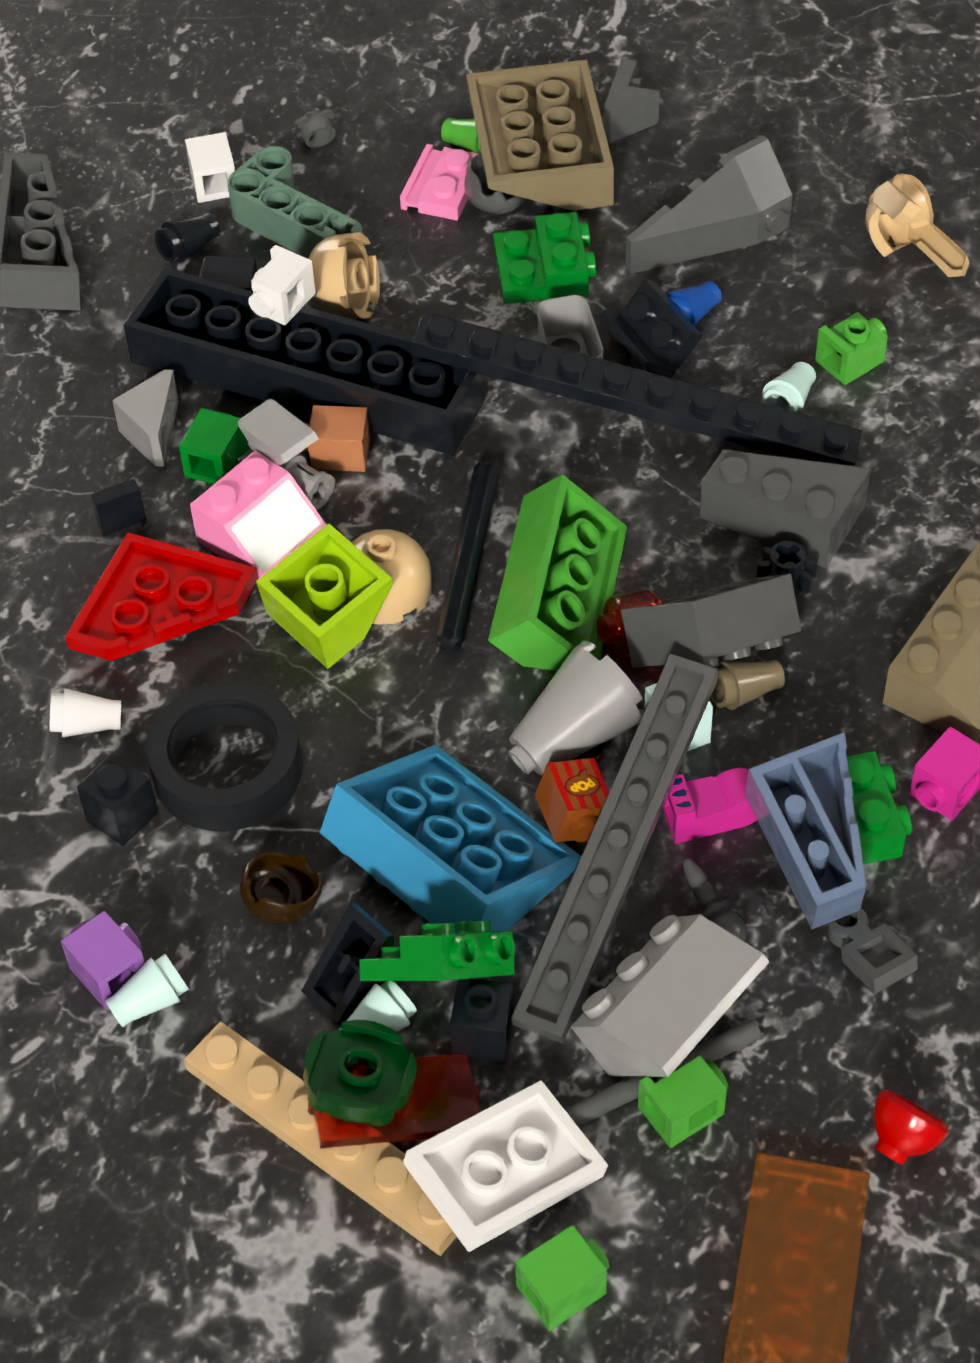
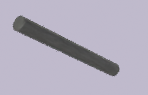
M750 1019L696 1045L681 1063L685 1065L698 1056H701L705 1062H714L761 1039L760 1028L753 1019ZM631 1076L564 1108V1110L579 1127L637 1099L639 1080L646 1076ZM659 1077L650 1078L654 1083H656Z

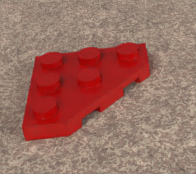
M127 532L66 634L65 638L68 649L113 661L239 615L258 580L257 569L253 566Z

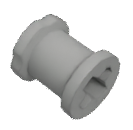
M297 454L285 464L279 465L291 474L316 510L327 503L335 487V478L324 471L318 472L307 465L306 459L300 454Z

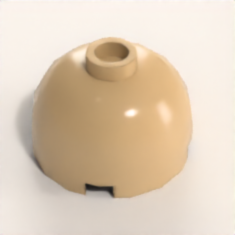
M361 232L327 237L319 242L311 251L308 259L312 260L316 292L311 300L318 310L353 320L366 319L372 316L373 313L366 311L369 301L378 304L380 293L379 267L376 255H367L364 245L371 243Z
M376 529L361 534L351 542L393 579L394 584L373 624H396L404 621V614L412 612L415 608H417L418 613L425 608L432 595V573L428 557L421 545L406 533L392 529Z

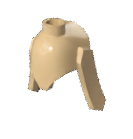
M901 173L875 189L869 198L865 225L874 246L884 257L913 243L948 277L965 276L970 264L968 257L953 240L933 224L934 213L927 189L920 180L913 175ZM890 235L896 245L894 248L888 242Z

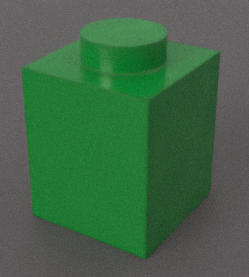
M204 408L200 409L179 444L184 477L215 484L240 463L238 458L248 450L246 437L237 423L241 418L228 413H220Z

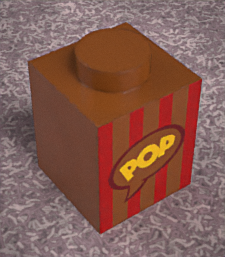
M595 758L547 763L535 792V797L554 843L574 840L577 842L589 841L609 795V790Z

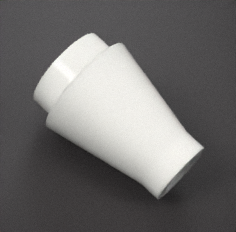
M64 688V693H51L50 732H61L62 737L104 730H120L121 700H110Z

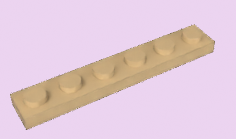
M221 1021L184 1059L187 1071L439 1256L445 1252L457 1237L404 1166L405 1153L363 1123L344 1121L326 1112L314 1110L307 1100L308 1091L302 1079Z

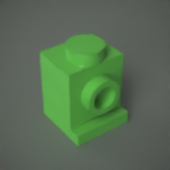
M859 312L831 328L825 325L818 330L815 361L842 384L847 385L885 361L888 340L886 328L877 318L867 320Z
M698 1056L685 1065L680 1063L669 1077H659L656 1083L648 1076L639 1080L638 1108L671 1149L724 1115L728 1084L724 1074L714 1062H705L701 1056Z

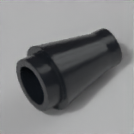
M209 213L199 217L164 222L161 229L155 233L156 247L166 261L172 262L176 260L177 262H183L207 242L218 237L220 228L215 217Z

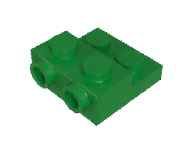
M577 212L535 216V229L493 233V246L503 304L548 300L571 295L589 296V278L596 277V263L594 252H585L584 248H590L589 227L587 222L579 223Z
M875 751L847 756L849 777L852 779V798L855 820L859 829L863 864L902 857L905 838L911 835L912 824L907 807L905 805L896 806L891 795L896 792V781L891 765L889 763L880 765Z
M490 921L458 922V933H455V923L422 924V935L399 936L400 946L381 947L382 958L359 959L360 981H447L515 975L513 931H491Z

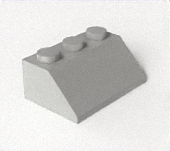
M670 915L652 928L650 931V941L640 951L629 955L618 965L616 969L618 976L607 988L595 992L584 1002L582 1006L584 1013L574 1022L571 1029L609 1076L669 1077L765 968L769 960L762 952L702 915L679 917Z

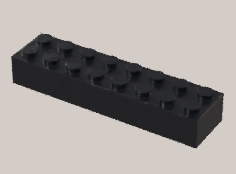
M166 267L162 269L124 323L131 363L158 371L173 370L175 376L262 401L272 399L283 407L310 415L312 414L313 405L367 407L370 432L452 456L455 454L488 395L487 375L410 355L414 336L303 306L286 325H283L269 318L261 317L251 309L248 299L253 294L252 291Z

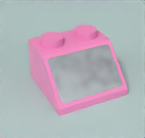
M256 450L190 504L197 542L223 559L256 567L258 579L326 526L324 520L291 474Z

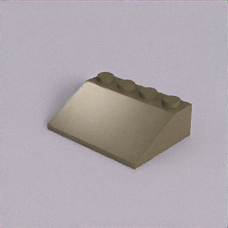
M587 59L466 74L488 189L569 210L593 209L614 205V166Z
M980 541L889 666L883 698L884 705L937 731L944 733L949 727H952L980 744Z

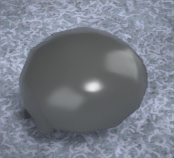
M481 154L469 159L464 188L470 203L476 208L498 215L511 213L525 202L526 198L488 189Z

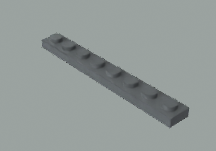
M673 654L669 655L511 1017L513 1025L562 1044L564 1043L718 681V669Z

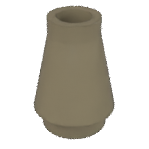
M775 659L757 662H720L716 668L718 669V681L712 692L711 699L719 708L727 707L730 710H734L772 690L782 688L785 682L783 668L779 661Z

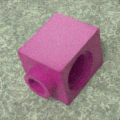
M949 727L916 763L910 795L915 797L926 809L937 811L952 821L980 790V744L954 728Z

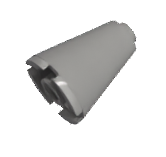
M583 640L572 650L509 737L513 748L508 753L524 773L529 774L534 770L542 776L547 763L572 760L640 723L646 710H638L636 706L643 700L640 692L608 655L599 661L590 654L597 647L591 642Z

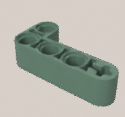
M269 146L261 149L228 178L227 185L233 219L237 223L307 259L314 247L327 237L355 232L363 234V228L356 220L295 190L292 156L286 148Z

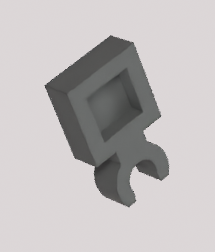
M860 908V911L850 914V923L853 925L851 927L840 926L836 920L827 923L829 940L835 946L841 948L842 962L873 994L918 970V955L885 923L873 930L868 927L867 914L863 909Z

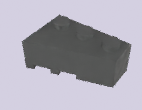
M722 450L702 479L700 518L772 547L782 542V540L793 541L801 546L806 545V559L817 560V565L827 568L866 506L871 469Z
M791 574L752 578L702 590L700 594L679 599V597L664 599L660 605L635 606L621 610L632 668L665 665L670 654L710 667H716L719 665L718 657L722 656L724 661L748 657L752 655L750 648L754 646L755 650L779 647L784 645V636L802 631Z

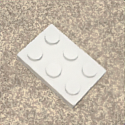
M542 1080L407 1150L403 1160L404 1166L468 1252L602 1178L608 1167L606 1161Z

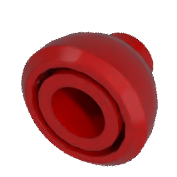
M890 1089L879 1092L873 1111L874 1126L879 1137L874 1148L885 1156L904 1165L909 1156L924 1155L934 1150L949 1135L948 1125L921 1106Z

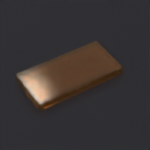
M756 1154L723 1363H846L870 1173L774 1155Z

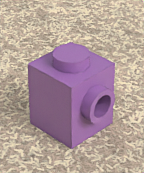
M105 911L90 921L78 924L70 932L69 936L61 940L69 969L106 1010L109 1007L105 1000L113 996L145 963L140 950L142 945L134 931L125 922L118 926Z

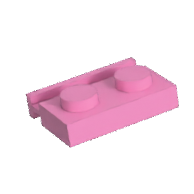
M426 144L400 195L401 209L407 210L411 206L418 208L419 213L458 220L468 201L464 188L469 159L479 153L444 147L442 151L434 150L432 144Z

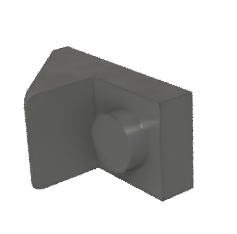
M621 58L605 102L603 126L607 142L609 143L654 126L659 121L660 93L657 90L643 88V78L637 77V60Z

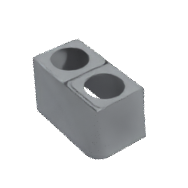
M571 295L544 300L538 304V333L541 343L551 345L557 339L570 338L580 345L579 353L603 359V346L588 301L584 297Z

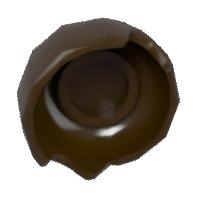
M280 851L260 852L245 865L242 871L240 894L248 910L257 918L271 925L293 924L300 921L314 909L321 895L324 876L321 871L314 873L311 870L304 854L288 855Z

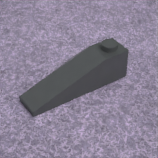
M761 135L727 153L718 161L721 168L705 182L698 177L688 186L690 193L676 206H663L626 237V270L633 274L756 245L773 235L780 234L790 227L793 194L768 138Z

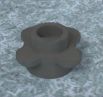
M325 109L323 111L313 110L299 118L296 122L297 127L300 129V132L296 135L298 141L305 142L307 146L313 148L321 147L332 141L336 135L335 126L332 123V119L335 117L334 111L332 109Z

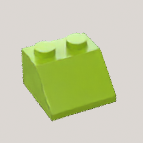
M329 523L256 581L266 613L327 669L365 639L394 584L393 579Z

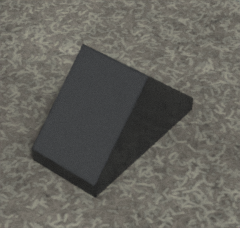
M351 904L301 992L337 1024L345 1022L375 983L381 986L385 982L360 981L359 959L382 958L381 947L395 946L394 936L359 905Z

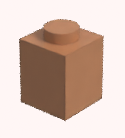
M313 405L310 424L306 425L315 431L319 439L303 450L309 451L311 467L315 470L365 472L370 444L367 407Z

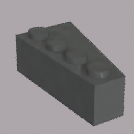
M5 152L0 187V307L81 311L79 271L77 263L74 261L70 237L67 235L64 215L62 207H60L58 202L57 189L47 154Z

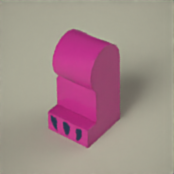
M733 768L724 771L716 777L709 776L691 781H685L683 774L677 775L663 808L674 844L742 828L757 821L745 796L748 769Z

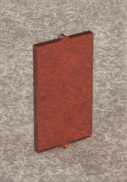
M467 1054L416 1058L417 1072L413 1093L406 1105L395 1112L393 1120L387 1125L373 1126L368 1123L344 1121L326 1112L316 1111L308 1103V1113L314 1115L320 1149L432 1138L480 1113L478 1099L481 1089L473 1083ZM358 1064L354 1071L347 1070L354 1076H369L367 1074L368 1067Z

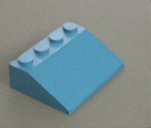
M437 745L337 783L319 832L333 843L341 853L349 856L371 874L378 883L387 887L409 905L416 914L422 916L430 923H455V933H458V922L490 921L491 931H508L576 870L582 857L565 843H554L548 830Z

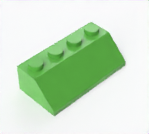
M563 474L523 496L488 638L490 643L521 666L553 671L559 670L572 650L583 640L597 646L590 654L600 660L628 527Z

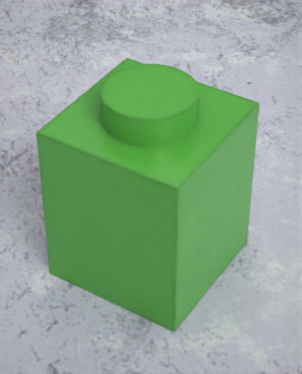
M572 1225L515 1262L516 1286L550 1332L607 1293V1269L609 1268V1262L598 1243L592 1238L585 1241L574 1225Z

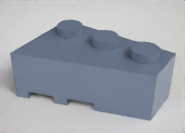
M845 732L748 770L745 796L811 930L860 911L867 887L859 829L855 820L852 798L853 786L852 779L849 777Z

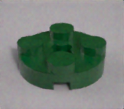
M368 1020L342 1022L341 1030L332 1031L325 1036V1029L317 1034L307 1048L304 1063L303 1080L308 1091L307 1100L309 1105L316 1111L326 1112L344 1121L368 1123L373 1126H383L390 1123L395 1116V1112L403 1108L409 1101L413 1093L417 1072L416 1058L413 1052L409 1055L408 1050L402 1046V1037L390 1027ZM358 1064L368 1067L367 1074L369 1076H354L347 1070L354 1071Z

